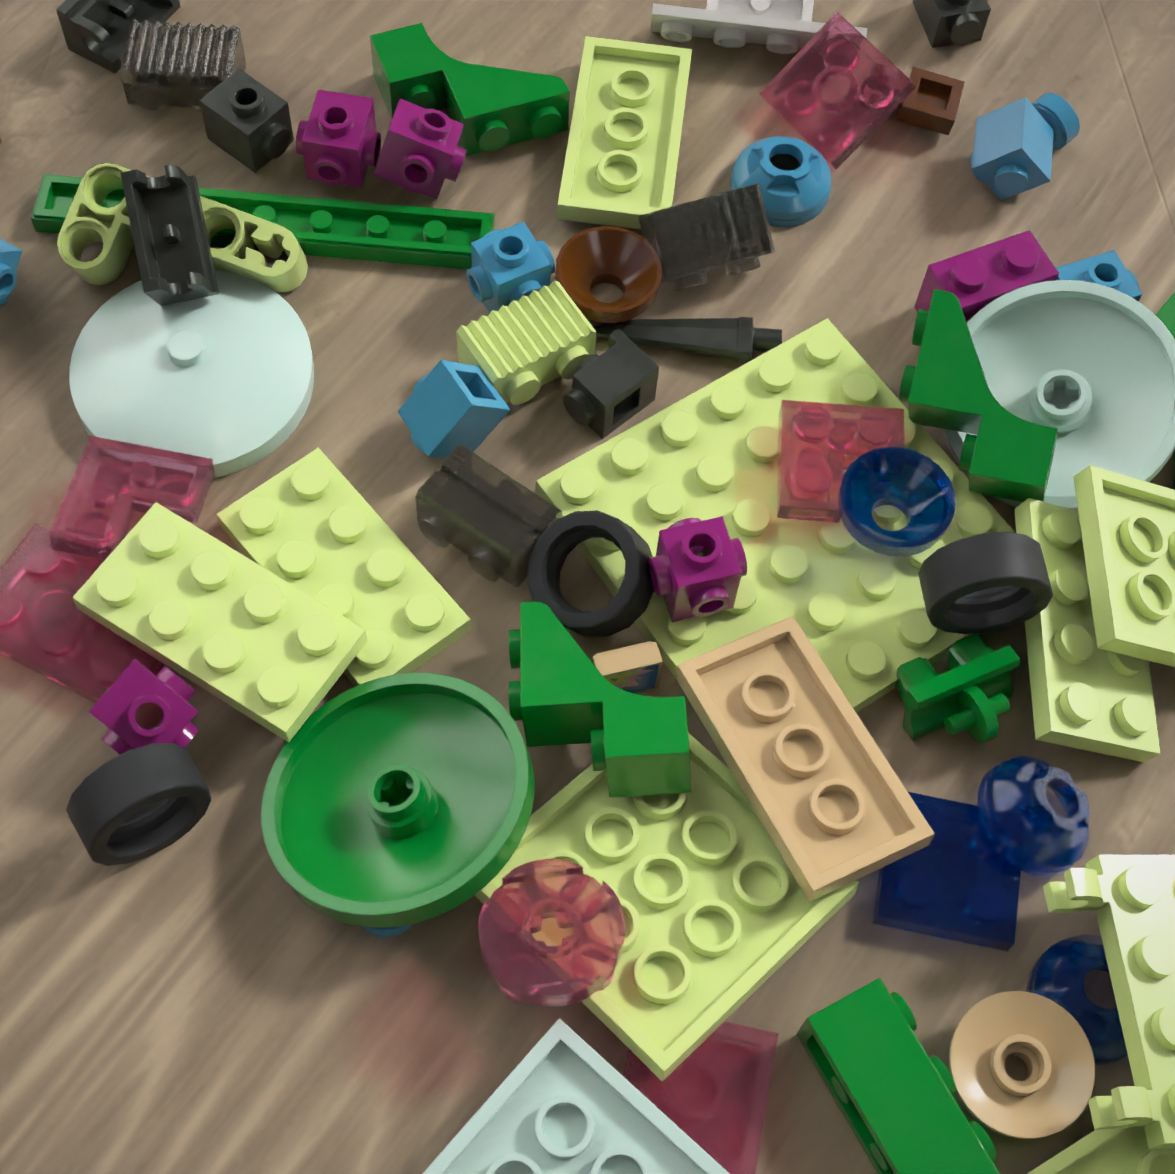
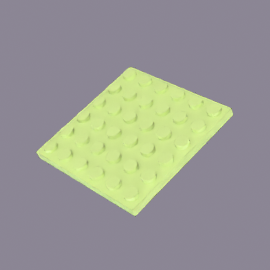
M828 318L536 480V494L556 520L574 511H601L620 519L632 527L648 543L653 557L656 556L660 530L668 529L675 522L686 518H699L703 521L722 516L730 539L738 538L741 541L747 560V575L741 577L734 607L712 615L697 616L672 622L663 595L657 596L654 591L646 611L634 622L635 626L648 642H657L663 663L676 679L678 664L794 616L856 713L896 688L895 685L898 680L896 676L897 669L901 664L921 657L926 658L932 665L946 656L949 648L956 641L972 635L949 633L932 626L926 613L918 575L923 561L937 549L959 539L983 533H1015L981 493L969 491V479L959 470L958 466L922 425L913 423L909 419L908 409ZM590 538L579 543L576 546L611 594L615 596L625 577V559L622 551L613 542L604 538Z

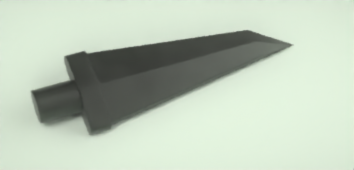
M753 317L629 319L623 322L603 323L593 327L596 331V338L609 340L610 334L619 329L637 345L734 358L738 361H751L752 351L767 352L782 344V329L753 328Z

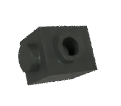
M241 69L235 71L199 100L208 140L255 173L272 159L280 157L294 141L288 102Z

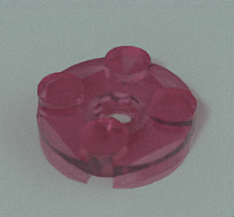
M542 859L514 868L502 878V885L493 892L490 900L487 897L479 916V946L484 965L489 974L499 983L502 993L516 1003L529 1002L538 1006L558 1007L580 1002L590 997L593 993L604 990L611 983L615 968L623 952L625 919L617 895L603 880L601 885L595 878L584 874L582 866L568 860ZM556 918L559 928H571L572 935L563 938L561 945L546 946L544 941H537L532 933L541 931L542 919Z

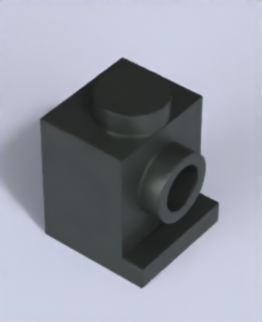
M913 0L912 2L932 48L980 41L991 11L987 0Z
M617 329L609 336L607 351L600 356L597 354L589 356L577 367L573 375L572 390L563 397L564 406L569 415L578 424L583 426L587 424L604 439L655 400L659 366L621 330Z

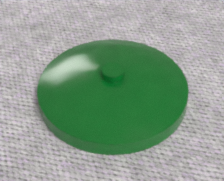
M404 673L377 678L353 687L325 703L308 717L291 741L285 743L271 768L263 793L261 826L264 842L275 868L292 891L315 911L333 920L361 927L386 928L419 923L452 910L473 897L496 877L510 860L521 842L532 813L535 788L533 765L524 739L509 712L499 701L474 684L459 678L433 673Z

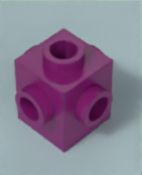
M318 90L308 121H300L296 134L297 154L304 155L307 179L322 181L329 185L340 184L362 188L368 166L376 167L381 151V133L376 130L374 99Z
M400 99L387 131L373 175L399 184L410 192L422 193L437 199L445 178L456 182L467 150L457 146L464 124L450 119L438 110L425 109Z
M722 516L703 521L699 518H686L675 522L668 529L659 531L656 556L648 559V568L656 595H663L671 621L676 622L732 609L741 577L747 575V560L741 541L738 538L730 539Z
M136 659L130 663L88 711L109 728L101 739L119 755L153 743H174L185 748L199 731L190 722L199 711L188 703V700L196 691L166 666L155 676ZM147 702L156 703L162 710L161 720L152 727L140 725L135 718L138 707Z

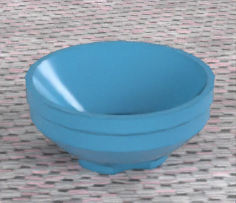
M773 136L750 144L740 153L731 175V193L735 203L752 219L776 227L797 226L814 219L825 208L831 190V171L825 158L808 143L798 138ZM776 154H790L799 160L801 166L791 171L780 170L772 165L770 158Z

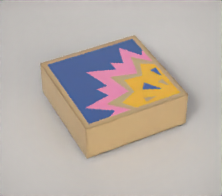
M649 641L597 653L592 659V663L601 675L611 684L622 690L637 694L658 689L663 661L657 642Z

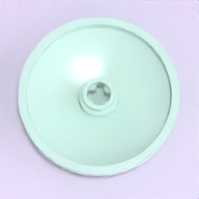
M215 269L219 289L218 295L160 306L144 293L141 280L111 297L94 313L82 329L72 352L69 367V383L73 402L79 418L93 442L114 461L128 469L143 475L172 481L207 480L229 475L252 466L275 451L289 438L304 417L314 386V362L308 334L298 314L278 293L258 281L229 271Z
M1076 280L1046 281L1027 285L1000 296L982 308L967 322L988 387L998 403L1007 411L1023 420L1038 425L1058 428L1056 447L1044 502L1078 511L1073 476L1090 465L1150 482L1167 463L1175 449V339L1163 322L1143 304L1127 294L1097 283ZM942 429L946 443L959 465L965 436L970 433ZM994 497L1013 507H1018L1023 503Z

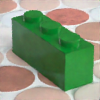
M881 978L872 981L806 1018L796 1035L878 1174H1000L993 1163L997 1160V1153L990 1137L978 1122L974 1120L968 1122L953 1097L956 1094V1086L947 1067L937 1056L931 1055L929 1057L913 1032L917 1029V1024L910 1007L899 993H889Z

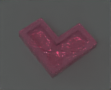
M782 400L778 425L777 518L839 523L843 513V470L900 474L905 463L904 409Z
M90 436L48 534L52 550L106 560L125 538L135 511L147 513L155 502L186 521L197 523L215 475L213 459Z

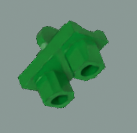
M975 633L956 641L949 648L946 663L952 669L938 675L929 661L921 657L901 664L898 667L896 675L898 680L895 687L905 704L902 726L912 740L945 727L952 736L967 730L968 734L975 741L985 743L996 738L998 735L999 725L997 716L1010 711L1008 699L1012 698L1014 691L1011 682V671L1019 666L1020 658L1010 645L994 651Z

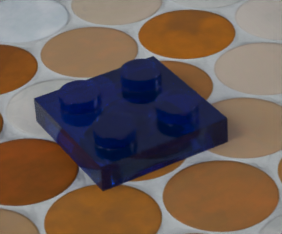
M908 792L935 834L928 846L879 869L872 924L1008 952L1015 944L1026 815Z

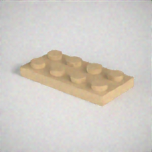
M794 616L677 665L676 680L809 902L930 844L935 833Z

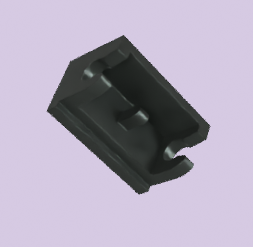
M65 0L56 11L68 50L116 74L181 6L179 0Z
M165 165V175L160 177H146L144 172L137 169L121 172L144 293L160 306L218 295L219 289L196 177L194 175L187 176L180 167L175 165Z

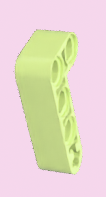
M99 164L87 171L81 180L58 236L57 246L60 256L81 279L89 284L104 285L117 279L123 271L134 246L125 197L115 207H103L104 199L110 192L123 189L120 173L130 171V169L116 164ZM200 196L209 244H211L213 236L220 230L231 229L236 231L234 240L227 247L221 249L210 247L214 269L229 271L258 281L275 292L284 293L292 291L302 284L307 275L308 264L302 248L291 231L278 224ZM94 242H103L102 252L97 258L88 262L81 261V255L86 246ZM254 242L260 252L254 250ZM282 251H285L288 256L287 261L276 260L272 268H270L263 255L279 258Z

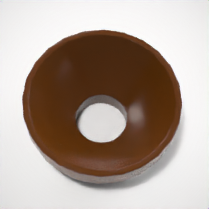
M601 226L579 232L564 244L556 259L555 278L586 319L602 323H616L637 317L649 308L655 300L661 284L662 266L659 255L653 246L642 236L620 227ZM611 283L621 289L623 296L615 302L604 303L596 300L591 295L590 290L598 284Z

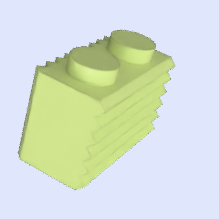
M553 281L549 286L543 285L539 291L533 290L529 296L523 295L519 301L513 300L508 306L502 305L498 311L492 310L488 316L482 315L478 321L471 320L467 326L461 325L456 331L457 359L459 363L480 366L505 403L511 402L513 405H520L529 401L538 393L542 385L560 376L563 379H572L577 367L586 358L595 354V329L558 281Z

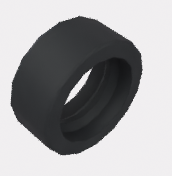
M598 510L574 511L555 520L537 538L528 559L527 584L533 601L546 604L565 628L585 637H608L629 628L646 611L654 593L648 568V559L653 556L648 543L632 527L620 519ZM590 538H604L613 542L622 551L625 559V577L618 593L606 606L595 611H581L572 607L563 598L560 591V571L567 555L579 543Z
M1010 532L983 533L959 539L937 549L926 558L918 573L926 613L932 626L949 633L977 634L1010 628L1040 613L1048 606L1053 597L1040 543L1023 534Z
M153 743L129 750L104 763L88 775L71 794L66 811L93 862L105 866L121 865L149 857L170 846L188 833L205 815L211 802V795L207 784L185 748L174 743Z

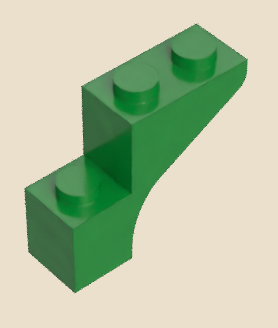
M423 23L370 35L373 75L391 118L394 116L400 99L425 109H445L450 119L464 124L459 143L461 148L467 150L465 156L485 151H495L504 146L535 138H545L568 130L570 91L565 81L560 77L458 61L446 55L431 41Z
M934 289L929 310L919 309L916 316L912 344L920 346L916 366H905L900 385L899 400L908 403L909 419L913 423L970 433L965 436L959 470L969 472V491L1024 502L1028 498L1044 502L1056 447L1058 428L1038 425L1023 420L1007 411L998 403L988 387L959 299L951 292Z
M521 602L520 629L509 630L508 634L511 669L520 668V680L509 681L508 697L511 717L514 721H523L527 747L591 743L593 771L606 770L609 797L691 792L685 696H642L616 687L601 675L546 604L541 602Z

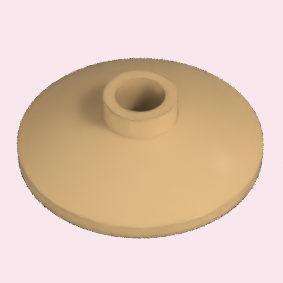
M1007 991L991 995L976 1003L967 1011L956 1026L950 1042L949 1071L954 1080L959 1099L971 1115L980 1123L1004 1136L1016 1139H1039L1056 1134L1071 1125L1081 1115L1088 1104V1099L1092 1095L1095 1082V1061L1089 1040L1082 1027L1068 1011L1044 996L1024 991ZM1016 1056L1025 1062L1028 1075L1024 1081L1013 1080L1007 1075L1004 1068L1006 1057Z

